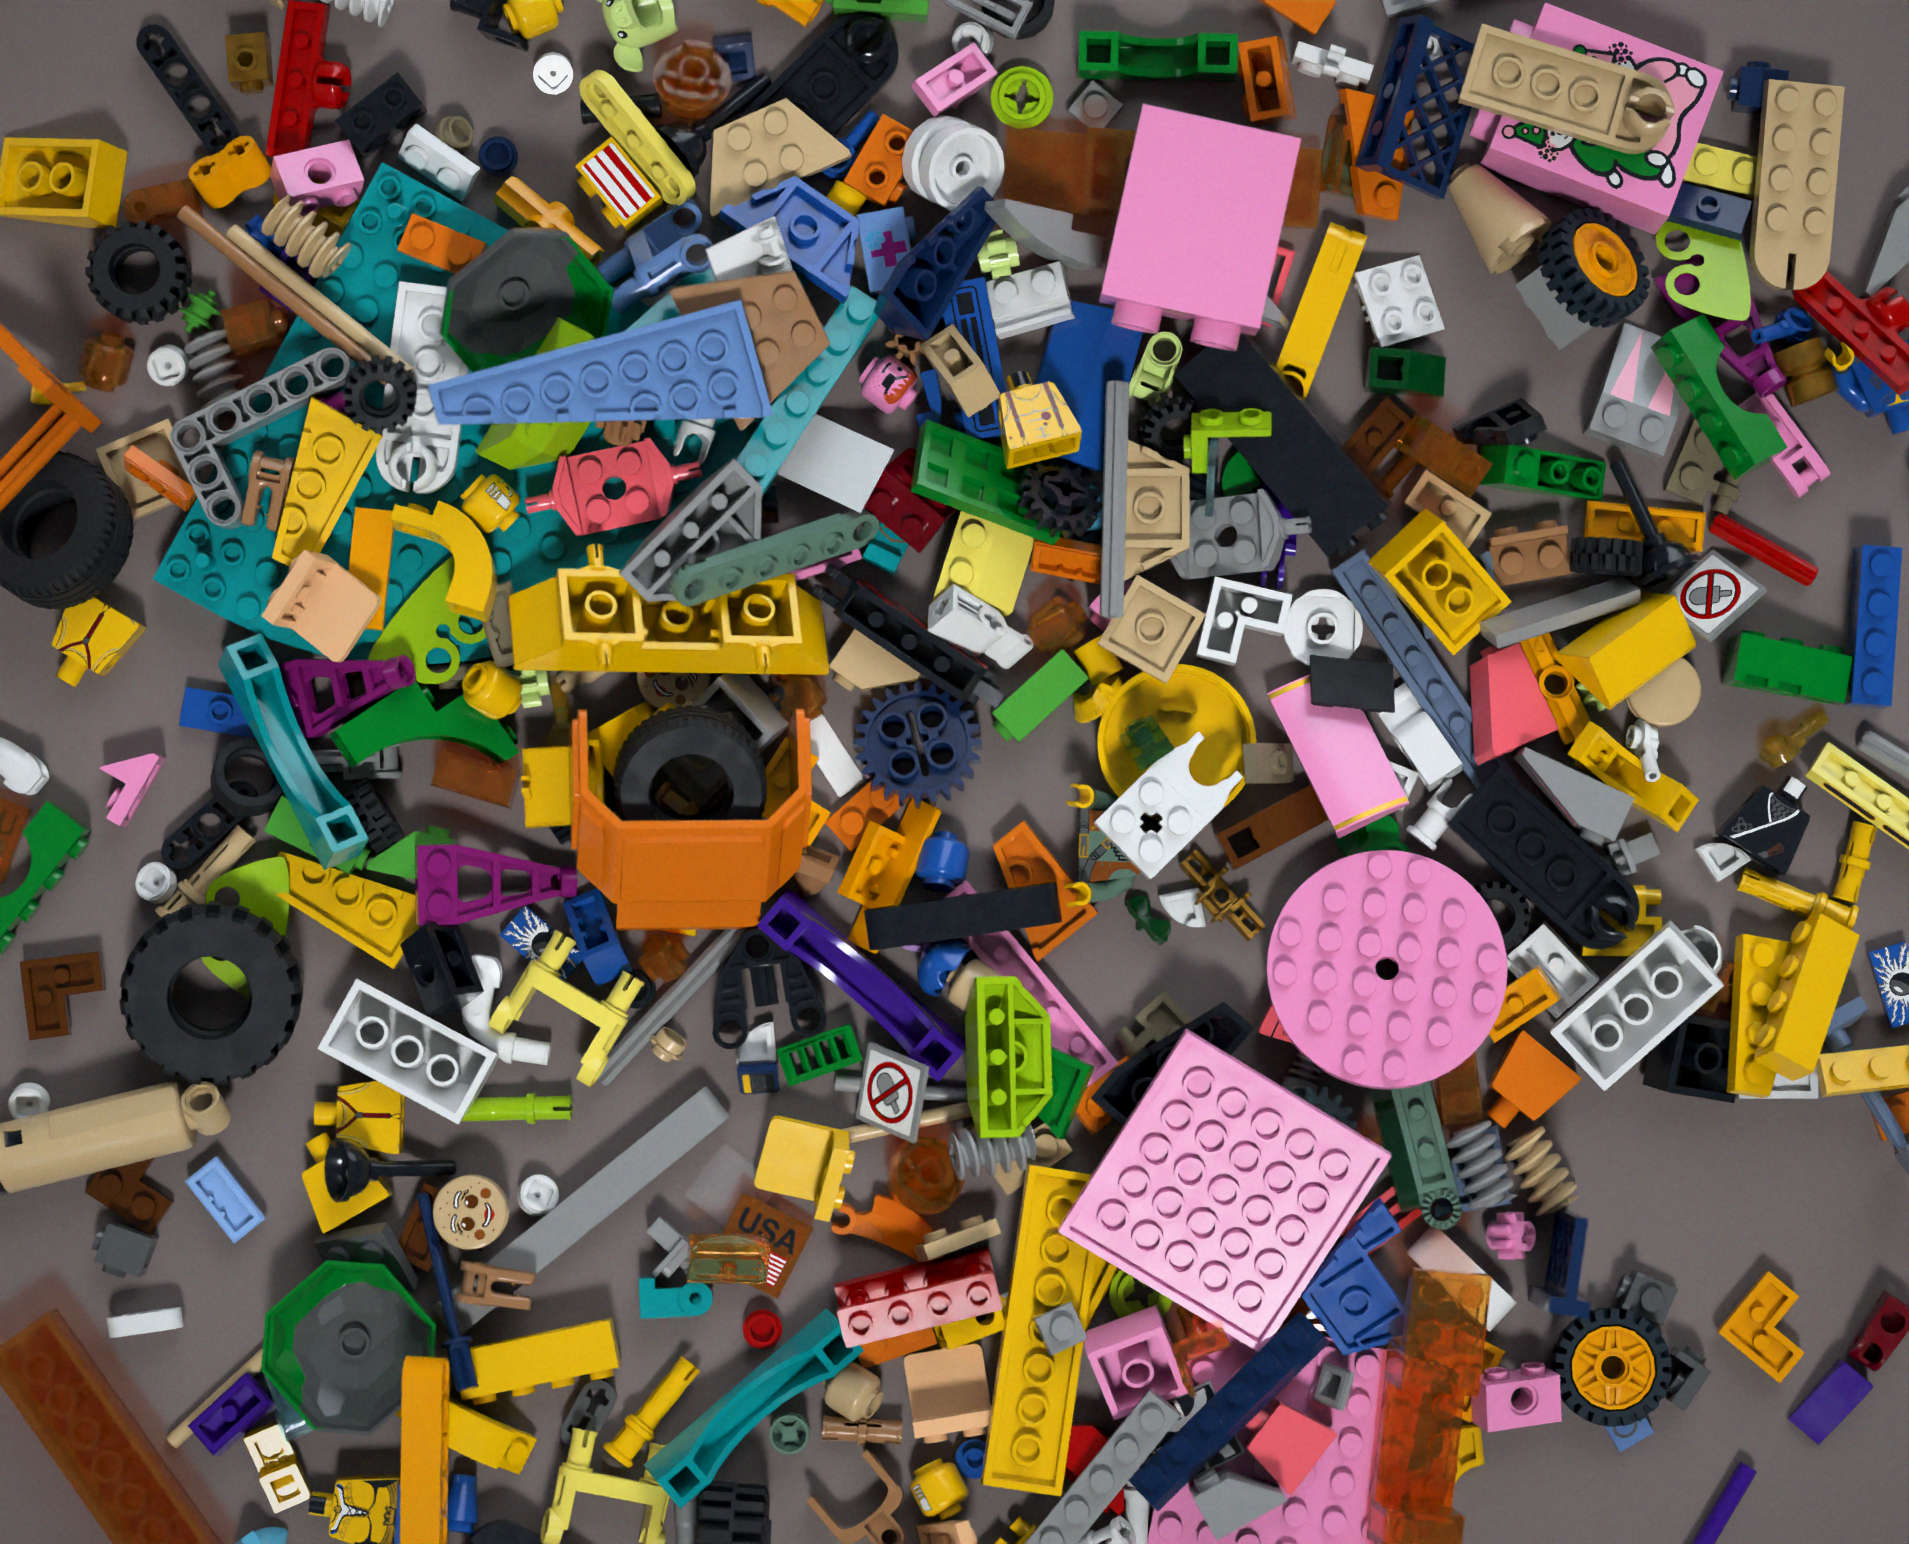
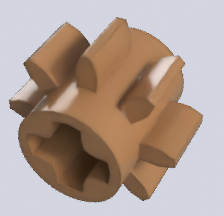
M889 329L890 333L895 336V340L885 343L886 349L896 348L898 353L895 358L901 361L903 357L908 358L911 365L915 367L917 356L922 354L926 357L919 345L927 340L921 339V341L916 342L915 349L910 351L907 350L905 344L899 345L898 343L902 342L905 336L894 334Z
M647 420L596 422L595 427L604 429L603 437L607 442L617 446H627L632 443L633 439L636 441L640 440L641 433L645 432Z

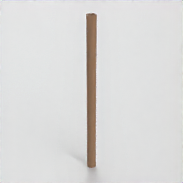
M185 205L180 209L177 218L336 347L344 351L357 364L364 358L367 362L371 361L372 354L192 208ZM379 381V382H381L384 386L387 385V384H389V383H387V382H385V381Z

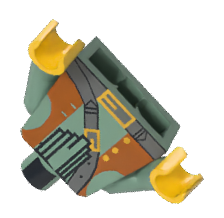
M1072 783L1070 787L1079 790V798L1076 802L1067 801L1068 806L1079 808L1077 882L1066 884L1064 889L1072 888L1075 890L1076 900L1066 903L1068 907H1077L1087 903L1111 900L1131 888L1135 882V877L1141 876L1142 873L1093 824L1118 797L1111 793L1094 790L1085 784Z

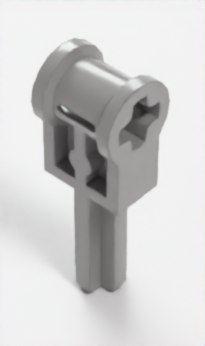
M401 743L374 753L352 768L338 749L311 750L324 773H343V780H362L365 777L369 780L402 779V772L398 771V747Z

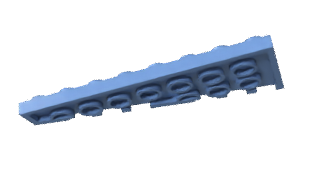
M741 300L427 385L438 425L765 418L773 415Z

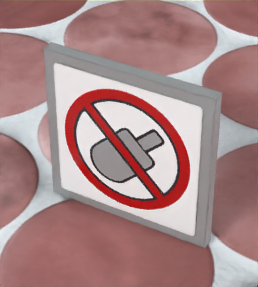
M1712 549L1663 594L1676 596L1689 628L1711 643L1767 592V589Z
M868 1043L856 1119L911 1143H916L930 1066L876 1043Z

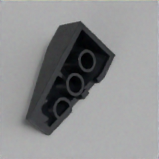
M1222 1002L1116 1067L1090 1099L1122 1128L1185 1029H1188L1227 1054L1232 1055L1254 1029V1026L1228 1004Z

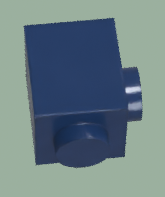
M1749 61L1747 66H1741L1735 73V77H1729L1727 85V100H1733L1732 112L1761 115L1764 80L1788 81L1789 70L1771 69V64L1763 61Z

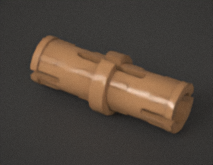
M823 1415L822 1441L858 1442L857 1446H866V1443L901 1445L903 1419H865L862 1417L858 1421H850L845 1417Z

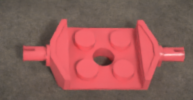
M646 438L644 441L631 443L627 446H617L570 457H559L552 490L548 494L525 497V504L538 503L526 506L528 514L550 508L553 511H558L576 536L579 537L667 518L671 508L675 485H679L678 481L703 476L701 469H699L701 468L699 460L677 466L674 464L670 465L650 438ZM614 477L622 479L626 484L625 494L617 500L607 498L603 491L605 482Z

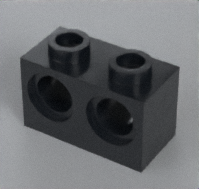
M397 72L335 121L366 159L425 114L427 110Z

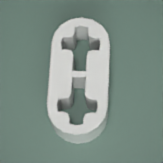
M181 1307L106 1318L109 1338L184 1327Z

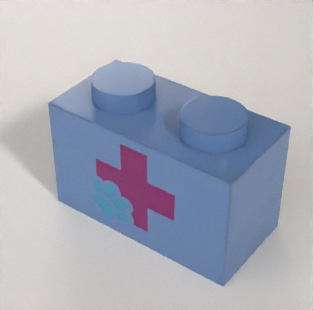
M903 206L856 215L857 219L860 220L859 235L871 298L880 295L898 262L911 251L909 240L916 239L913 216L905 217Z

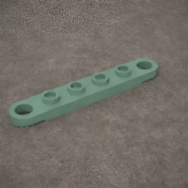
M865 508L862 509L861 513L852 509L851 512L848 511L842 515L837 513L704 559V562L690 564V567L685 565L684 570L680 568L678 570L679 574H674V580H670L672 585L669 586L670 593L681 605L693 606L841 555L870 543L878 532L879 520ZM863 522L865 526L860 527L862 530L858 529V534L854 532L855 528ZM693 580L697 582V584H693L695 586L694 589L690 587L691 591L685 590L690 582Z
M1431 1081L1419 1086L1391 1089L1423 1218L1434 1229H1451L1461 1219L1462 1204L1448 1148L1445 1145L1446 1140ZM1437 1199H1448L1453 1205V1214L1446 1221L1435 1220L1431 1215V1205Z

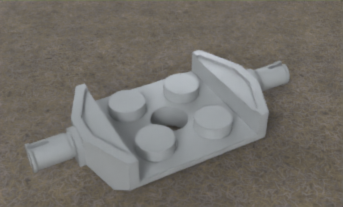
M1257 489L1258 493L1193 500L1190 501V548L1170 560L1179 576L1184 580L1274 570L1280 560L1285 539H1289L1288 535L1311 533L1312 527H1309V525H1312L1309 516L1293 519L1282 518L1276 503L1264 489ZM1227 527H1234L1237 531L1235 543L1230 547H1222L1219 543L1221 531Z

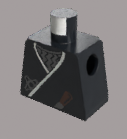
M1787 775L1776 793L1766 786L1758 787L1718 829L1716 835L1736 848L1741 849L1749 857L1775 874L1785 875L1811 817L1796 806L1805 793L1807 786L1792 776Z

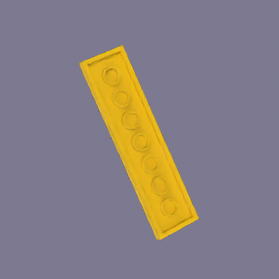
M1027 1165L981 1485L1054 1496L1062 1495L1084 1341L1054 1355H1049L1033 1318L1067 1302H1072L1084 1331L1086 1329L1096 1254L1059 1233L1058 1226L1091 1177V1174Z

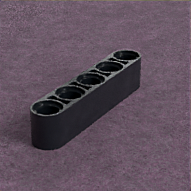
M1057 882L864 910L869 950L908 946L1062 922Z

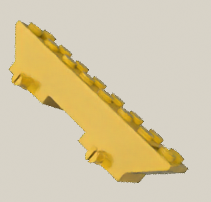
M591 544L586 547L588 566L580 569H558L555 577L514 593L508 598L514 670L760 675H828L829 673L822 603L796 585L795 574H783L693 606H683L678 601L648 602L619 574L620 570L604 565L603 546L597 544L595 549V544Z

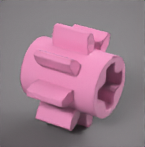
M1524 1212L1497 1213V1220L1491 1221L1487 1227L1486 1241L1491 1250H1498V1259L1500 1260L1524 1259L1525 1251H1530L1535 1245L1536 1231L1530 1221H1524Z

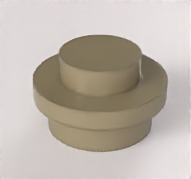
M448 115L438 121L436 137L461 154L471 144L473 130L465 118Z

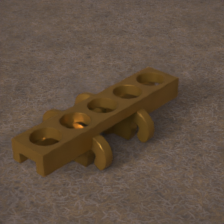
M1197 849L1178 865L1204 893L1202 894L1199 891L1196 894L1198 899L1194 902V905L1196 906L1201 903L1213 916L1210 921L1212 924L1217 919L1221 923L1226 918L1247 942L1266 926L1245 903V900L1252 894L1248 891L1238 899L1220 879L1229 871L1226 866L1220 872H1217ZM1195 860L1200 863V873L1193 869L1189 861ZM1210 875L1212 879L1206 883L1202 876ZM1221 889L1227 893L1228 899L1225 903H1220L1215 899L1216 890ZM1240 907L1241 915L1237 917L1234 911ZM1243 919L1253 921V932L1244 925Z

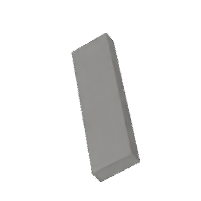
M1622 576L1479 622L1482 636L1499 649L1642 602L1641 593L1638 587Z

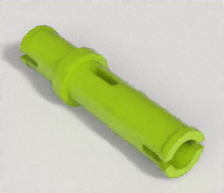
M528 1093L526 1097H479L475 1099L461 1122L527 1120V1124H536L537 1120H572L573 1108H556L570 1107L573 1104L572 1095L537 1096L536 1093Z

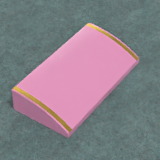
M1310 674L1267 693L1268 699L1338 839L1410 804L1364 711L1354 708L1325 707L1311 704Z

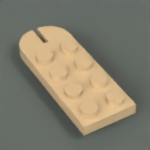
M1481 24L1458 99V103L1626 154H1640L1654 148L1665 136L1669 125L1672 123L1670 120L1675 114V108L1668 89L1660 80L1652 75L1485 24ZM1638 113L1661 119V121L1653 123L1643 120Z
M1774 79L1764 80L1749 257L1756 276L1774 291L1808 288L1823 277L1829 266L1845 91L1843 86ZM1789 258V260L1792 263V272L1789 278L1787 279V268Z

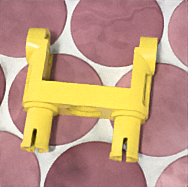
M555 929L553 936L539 959L534 958L533 961L529 962L510 996H506L498 1005L490 1019L489 1027L504 1034L514 1020H519L536 990L541 991L600 1027V1030L580 1061L583 1066L576 1078L591 1088L604 1070L609 1059L607 1055L628 1022L627 1018L629 1015L626 1013L645 983L638 978H633V975L623 970L606 1001H598L560 978L559 970L572 948L576 945V941Z
M573 1427L567 1462H562V1466H559L551 1508H547L543 1518L540 1535L541 1543H560L563 1530L568 1531L575 1493L580 1491L646 1504L638 1542L642 1544H665L666 1532L663 1529L669 1495L646 1468L644 1477H639V1481L593 1472V1468H590V1462L598 1432ZM650 1442L647 1461L666 1445Z

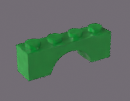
M1079 31L1077 79L1235 82L1237 75L1238 34L1197 33L1179 38H1143L1126 35L1119 31Z
M1704 314L1671 329L1651 346L1658 362L1668 374L1680 397L1685 401L1702 432L1707 436L1719 455L1722 464L1727 468L1734 480L1764 466L1788 448L1767 414L1751 413L1738 407L1723 391L1717 376V361L1724 349V345Z
M46 801L22 832L30 847L31 866L23 884L11 894L0 898L1 955L15 941L16 935L13 934V931L20 922H29L41 906L37 901L47 889L51 892L65 876L62 868L69 859H78L90 843L86 838L91 830L55 802Z

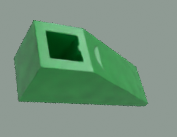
M1513 444L1484 445L1481 449L1477 485L1516 492L1602 501L1606 462Z

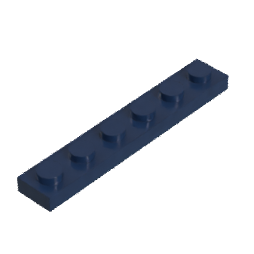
M1299 1311L1128 1481L1154 1509L1159 1511L1329 1341Z

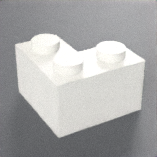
M1214 577L1195 657L1234 666L1244 628L1281 637L1284 634L1293 595Z

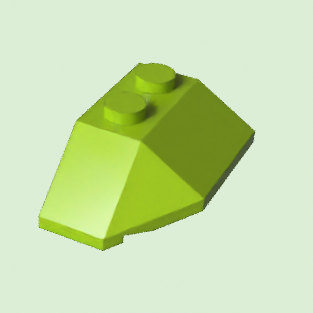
M558 317L535 356L594 340V337L591 333ZM591 422L492 424L477 447L476 453L509 470L559 461V457H569Z
M1016 976L974 977L965 1016L967 1101L978 1138L1020 1137L1026 1130V1127L1052 1097L1050 1015L1022 986V983Z

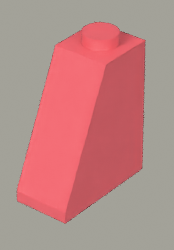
M1520 643L1499 649L1494 645L1480 652L1483 657L1481 660L1469 666L1474 759L1477 765L1539 740L1559 729L1540 691Z

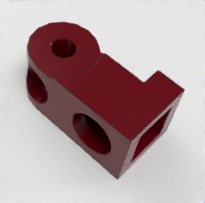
M1883 1290L1876 1301L1877 1305L1864 1322V1326L1852 1340L1847 1351L1848 1355L1874 1372L1884 1365L1909 1331V1306L1886 1290Z

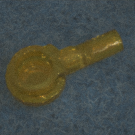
M564 682L550 685L555 724L551 727L552 730H550L547 737V747L569 745L571 718L567 694L560 688L565 684Z
M1819 710L1802 722L1789 735L1784 736L1783 733H1778L1769 737L1762 743L1763 749L1759 753L1760 759L1763 762H1767L1770 768H1776L1791 761L1801 752V747L1807 743L1806 739L1829 723L1827 715L1822 710Z

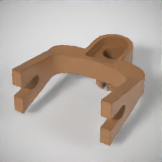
M866 1450L861 1456L887 1485L888 1494L881 1506L870 1517L854 1527L843 1529L817 1496H811L806 1501L842 1544L856 1543L866 1536L872 1544H887L884 1540V1534L889 1529L893 1530L897 1535V1540L894 1544H905V1531L892 1515L901 1505L904 1491L871 1450Z

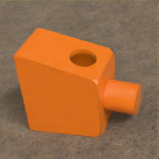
M1518 1029L1487 1083V1086L1500 1097L1486 1115L1504 1129L1518 1112L1522 1113L1529 1120L1535 1121L1579 1083L1582 1078L1524 1030Z

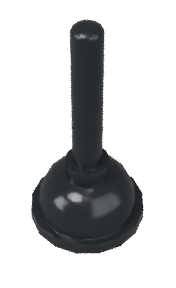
M766 73L759 74L702 121L697 119L692 124L686 121H675L666 125L658 124L654 129L666 141L694 178L699 174V167L706 158V142L712 138L711 133L765 91L772 84V80Z
M1623 459L1613 461L1610 469L1645 538L1643 545L1647 552L1643 554L1642 579L1639 581L1641 587L1648 588L1664 582L1697 564L1700 561L1697 554H1692L1681 542L1675 540L1668 541L1665 533L1659 532Z
M337 1138L332 1140L328 1146L324 1171L327 1191L331 1199L339 1203L346 1202L350 1197L362 1193L369 1182L377 1181L379 1177L452 1176L455 1174L457 1166L454 1160L378 1161L375 1157L369 1158L367 1152L360 1146L350 1143L345 1138Z

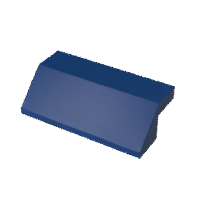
M1071 301L1075 318L1051 325L1035 385L1048 381L1054 383L1082 430L1078 452L1052 459L1055 462L1067 460L1069 463L1096 472H1103L1106 383L1108 381L1121 380L1129 384L1143 332L1111 324L1114 312L1112 308Z

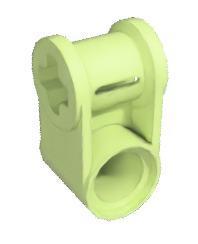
M1163 331L1151 337L1140 364H1137L1129 383V399L1135 396L1148 402L1153 397L1156 402L1162 400L1159 393L1166 391L1168 395L1174 380L1173 375L1182 354V344L1176 335ZM1165 340L1172 343L1175 347V356L1169 361L1157 359L1153 353V346L1157 342ZM1141 384H1145V385H1147V386H1150V387H1152V388H1155V389H1157L1158 391H1155V390H1152V389L1147 388V387H1145V386H1142Z

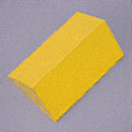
M1640 592L1642 602L1612 612L1555 654V659L1608 710H1611L1696 647V641L1675 595Z

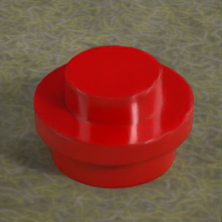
M767 1309L753 1311L747 1316L743 1324L745 1340L757 1349L773 1347L780 1340L783 1331L780 1318L774 1312Z

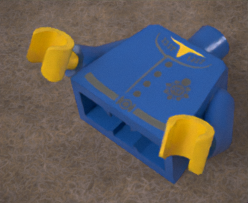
M1909 339L1904 340L1909 345ZM1841 342L1843 350L1838 357L1835 356L1831 349L1827 348L1825 350L1824 356L1833 365L1832 371L1839 386L1837 393L1856 411L1864 412L1867 418L1886 413L1892 435L1909 431V389L1899 396L1856 357L1853 350L1844 342Z

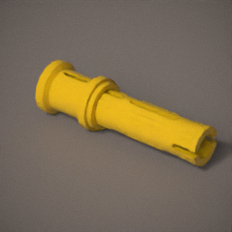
M1748 867L1744 868L1736 887L1737 891L1750 894L1806 917L1805 920L1821 913L1850 930L1853 929L1859 912V906L1853 904L1851 907L1828 899V894L1824 892H1817L1815 895L1805 892Z
M682 1355L636 1414L631 1413L629 1416L627 1415L624 1418L625 1425L611 1442H605L602 1446L610 1455L629 1469L634 1464L632 1459L647 1441L652 1442L655 1438L656 1432L654 1429L701 1372Z

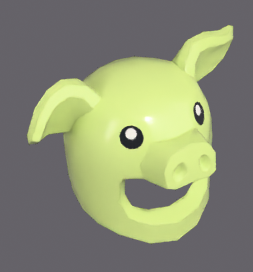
M597 0L602 3L605 23L612 38L617 42L614 48V59L626 71L638 73L643 70L644 59L639 48L662 40L678 31L672 0Z

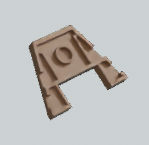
M795 270L746 276L724 281H710L703 284L675 286L669 289L681 316L737 300L742 301L770 403L831 343ZM734 418L740 431L745 429L755 419Z

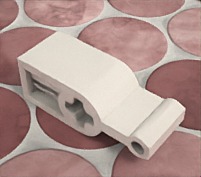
M955 584L929 605L928 631L970 656L978 657L983 653L997 661L1002 668L1009 669L1033 648L1034 641L1028 635L1020 634L1008 627L999 611Z
M1403 683L1394 689L1395 712L1375 713L1384 723L1414 771L1419 773V778L1431 792L1442 785L1447 779L1463 771L1462 762L1429 715L1419 705L1407 685Z

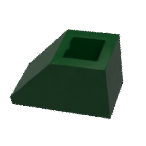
M1371 347L1366 357L1364 392L1443 398L1446 357L1407 349Z

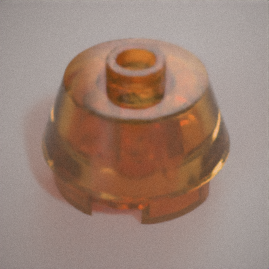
M684 40L682 46L672 48L668 52L665 50L654 67V85L664 106L670 113L681 119L697 120L708 116L730 92L732 76L729 65L714 52L715 47L707 42Z
M918 1136L916 1143H911L907 1140L901 1143L892 1155L886 1176L888 1191L900 1206L926 1215L937 1214L948 1209L955 1202L964 1185V1180H958L951 1165L948 1143L942 1139L927 1136Z

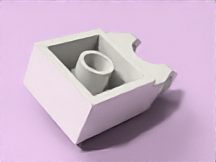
M1199 732L1186 744L1165 752L1093 823L1148 880H1151L1223 809L1231 789L1243 778L1236 771L1231 777L1214 786H1204L1194 781L1188 766L1196 746L1204 739ZM1144 813L1148 816L1156 814L1161 821L1157 823L1161 827L1158 833H1155L1153 830L1147 833L1142 831L1140 826L1144 822L1140 820V817Z

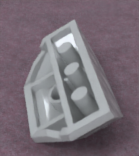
M735 459L730 460L703 481L641 543L619 574L648 602L677 601L670 593L669 586H672L670 580H674L673 575H678L680 568L684 570L685 565L690 567V564L704 562V559L760 540L762 487ZM693 580L687 585L685 590L691 591L690 587L694 589L695 586L693 584H697V582Z

